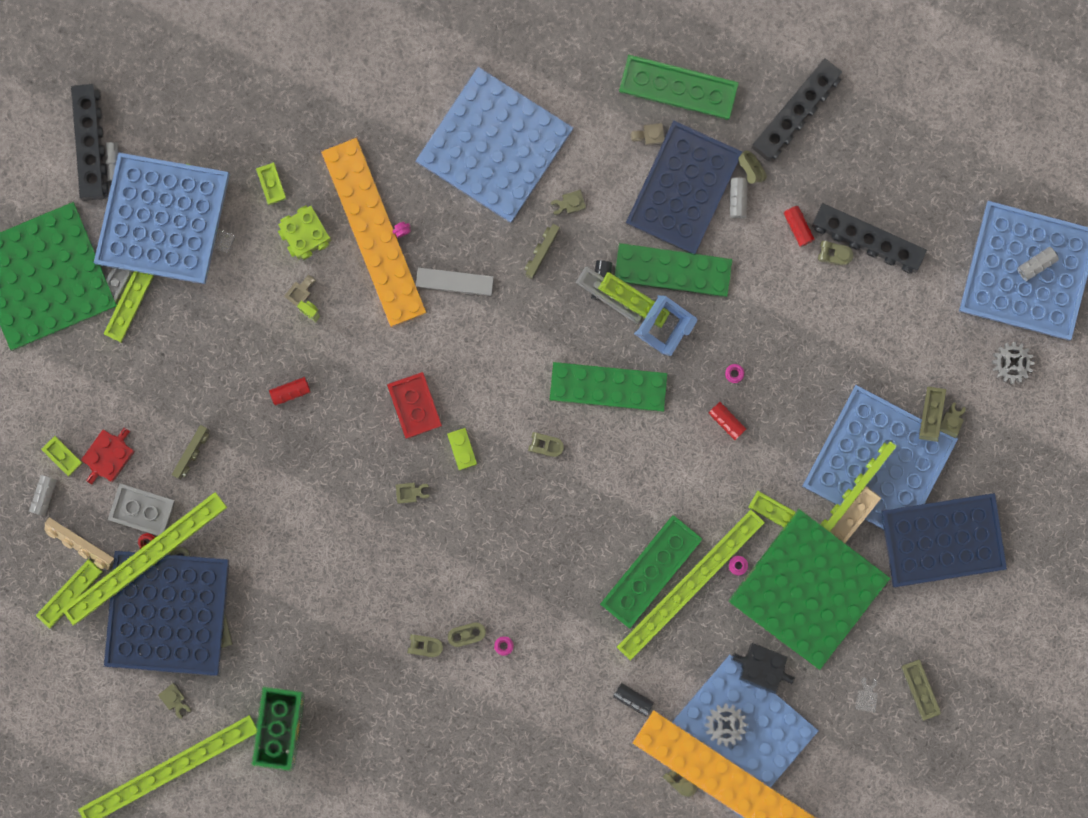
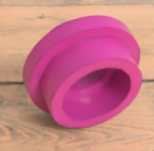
M401 222L394 226L395 229L392 232L396 234L397 238H400L411 232V226L409 223Z
M732 364L727 367L725 377L731 383H738L744 378V370L740 365ZM733 370L738 372L737 377L731 375Z
M735 556L729 562V570L734 575H742L748 569V562L744 557ZM736 562H740L742 564L741 569L735 568Z
M502 636L495 641L494 648L499 655L506 656L513 651L514 645L510 638ZM501 643H507L508 647L506 650L500 648Z

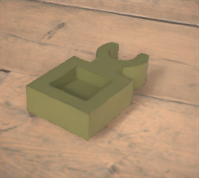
M581 190L562 195L564 201H551V206L557 204L560 207L559 210L553 212L554 215L561 214L565 209L568 214L586 209Z
M955 402L949 408V412L944 414L940 427L941 432L953 438H956L964 421L960 417L965 412V407L961 411H956Z
M415 482L395 485L397 504L417 502L416 496H420L423 499L430 497L429 494H422V489L428 488V484H421L418 488H415Z
M174 683L158 694L169 710L176 709L178 718H183L180 713L182 708H185L188 713L191 712V708L182 703L185 697Z

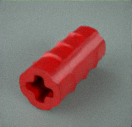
M798 205L783 213L800 247L815 240L811 232L812 230H810Z
M306 377L277 386L269 390L273 404L276 406L311 393Z
M721 402L708 412L734 440L746 430L741 422Z

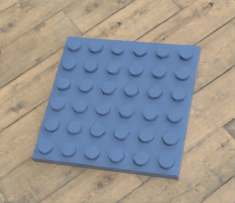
M478 67L416 159V162L512 223L572 132L573 127Z
M118 153L94 263L206 284L230 173Z
M987 201L959 312L1070 341L1088 276V227ZM1051 247L1059 260L1030 280L1025 281L1017 268L1043 250Z
M855 385L802 487L835 505L836 503L840 505L844 500L842 496L848 488L852 490L856 485L854 480L860 473L864 475L868 470L865 467L872 457L874 459L880 454L878 450L884 442L888 444L891 441L897 447L866 485L877 493L881 499L864 520L884 530L882 510L925 503L958 438H953L940 431L938 442L919 439L922 419Z
M729 655L672 723L771 788L818 730L776 694L739 680L742 671L741 664L732 661V656ZM724 704H727L729 709L732 705H735L734 711L741 709L742 711L739 715L746 716L742 720L743 723H747V726L742 728L746 731V734L741 733L742 740L736 738L735 745L731 741L728 742V746L724 745V741L718 745V739L711 740L712 733L706 734L710 730L709 727L705 726L710 721L706 716L711 717L710 710L712 709L716 712L717 705L721 709ZM721 712L719 714L723 717H728L732 713ZM719 718V720L722 721L721 723L723 724L721 728H727L732 731V729L729 726L730 721L728 720L726 722ZM714 719L713 729L715 731L718 728V723ZM738 719L734 722V728L737 731L739 728ZM723 733L720 737L730 738L732 735ZM735 812L740 818H744L743 816Z

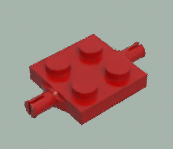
M123 427L118 436L111 435L103 429L82 457L81 461L92 470L86 479L91 485H93L98 476L105 477L113 483L135 451L124 442L130 433L125 427Z

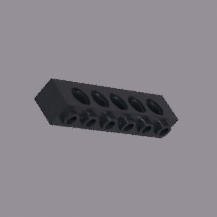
M824 58L752 144L751 148L768 162L772 158L776 160L782 152L780 148L784 144L788 145L794 138L792 135L794 131L802 129L806 124L804 119L808 115L811 117L817 111L818 107L816 105L819 101L824 102L830 95L829 89L832 86L836 88L841 82L840 76L842 71ZM825 79L827 85L820 86L817 80ZM812 93L815 96V100L809 101L805 95ZM799 107L803 110V114L796 115L793 109ZM789 122L791 129H783L781 123ZM776 136L779 139V143L772 144L769 138Z
M94 84L71 86L79 196L82 201L105 199V194L108 193L107 182H104V175L107 174L106 164H103L102 156H105V147L101 145V138L104 137L103 127L99 123V119H102V110L98 108V101L101 100L100 90ZM90 101L92 103L89 109H83L85 102ZM87 120H93L91 127H84ZM93 138L95 140L94 144L89 147L86 146V141ZM90 157H96V162L93 165L87 164ZM94 175L97 176L96 183L89 184V178Z
M824 203L821 204L812 224V227L815 228L814 231L817 233L832 235L831 238L840 243L845 241L849 243V247L855 250L863 249L867 251L866 254L870 257L877 258L878 256L883 258L886 264L891 266L896 264L902 267V271L909 274L918 271L927 252L926 249ZM835 220L838 223V227L835 229L831 228L828 222ZM853 228L856 235H847L846 229ZM866 235L871 236L873 243L866 244L863 237ZM881 244H888L890 251L884 252L881 249ZM900 251L906 252L908 259H900L898 253Z

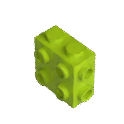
M312 206L301 207L297 210V214L292 217L288 215L280 220L281 223L278 224L280 230H278L280 237L283 241L287 239L290 245L287 249L292 257L296 256L298 260L301 258L305 260L313 255L312 252L317 249H325L331 241Z

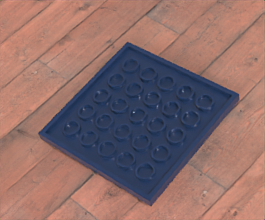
M115 551L113 570L136 552ZM166 555L111 597L104 667L219 676L230 560Z

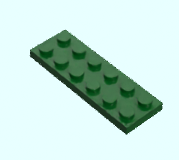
M628 54L619 92L729 120L739 82Z
M619 243L615 276L628 284L727 297L732 259Z
M553 362L549 401L664 412L667 373Z
M672 515L600 605L630 629L703 539Z

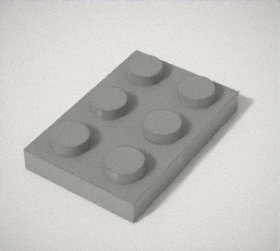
M119 483L108 520L158 536L167 528L175 500Z

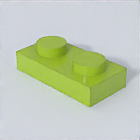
M271 163L256 168L268 205L286 200L275 164Z
M302 300L297 306L300 312L314 322H317L320 317L317 307L309 301L306 303Z
M466 428L447 433L458 469L462 470L477 465Z
M56 436L41 449L69 477L83 464Z

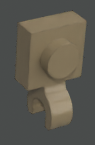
M663 124L644 125L643 131H632L631 141L645 140V145L663 143Z
M308 274L301 285L295 282L284 297L295 306H298L301 300L305 303L311 295L307 290L316 280Z

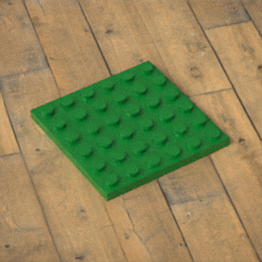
M74 202L0 232V326L11 351L117 307L101 265L94 263L96 253Z
M798 509L728 602L820 670L887 584L890 577L802 510Z

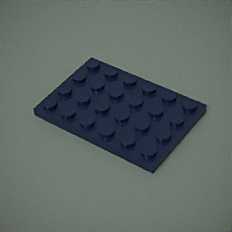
M673 120L626 224L695 255L742 151Z
M995 493L881 511L893 587L1007 570Z

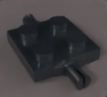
M755 643L750 644L748 653L745 656L735 652L732 655V661L742 664L739 680L773 694L777 692L779 683L782 680L793 684L795 679L794 676L785 673L787 656Z

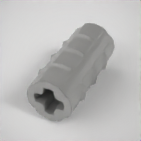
M746 178L731 179V218L747 217L748 188Z
M1048 247L1027 262H1024L1017 270L1021 277L1028 281L1052 266L1059 258L1055 251Z
M43 475L40 476L29 512L46 516L53 491L55 490L56 479Z

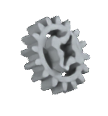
M1012 342L1011 346L1005 343V349L999 347V353L993 354L997 359L992 361V364L996 365L992 370L999 372L996 377L1003 376V382L1010 379V384H1013L1015 379L1018 383L1022 382L1021 377L1027 379V373L1033 372L1029 367L1035 364V362L1030 361L1033 355L1027 354L1029 348L1023 350V344L1021 343L1017 347L1016 342ZM1008 351H1017V352H1019V353H1018V354H1011V353L1008 352ZM1001 358L1004 360L1003 368L1001 367ZM1019 358L1014 366L1007 368L1012 360ZM1023 358L1025 359V368L1022 365ZM1010 371L1015 372L1018 375H1009L1007 373Z
M724 704L722 709L717 705V711L715 712L711 709L712 716H706L710 720L709 723L705 724L706 727L710 728L706 734L712 733L711 740L718 739V745L722 741H724L725 746H728L729 741L735 745V739L742 740L740 734H746V731L742 729L747 726V723L742 722L746 716L739 715L742 711L741 709L734 711L735 705H732L730 709L727 704ZM731 712L732 714L728 717H723L719 713ZM719 718L726 722L729 720V726L732 729V731L727 728L722 729L721 727L723 726V724L721 723L722 721H720ZM714 719L718 723V728L715 731L713 729ZM737 719L739 722L738 731L734 728V722ZM723 733L732 735L730 738H722L720 736Z

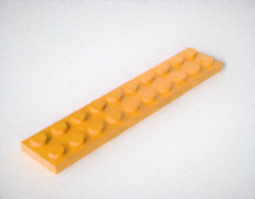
M357 138L321 151L390 326L393 327L426 314L397 238L392 232L393 228Z
M654 710L632 742L744 818H815Z

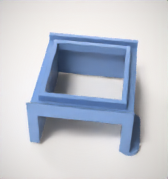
M658 295L656 302L640 328L634 334L661 354L671 356L682 337L690 334L697 323V318L668 297ZM663 307L680 319L665 344L649 333Z

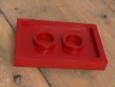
M423 372L387 384L405 439L442 427Z

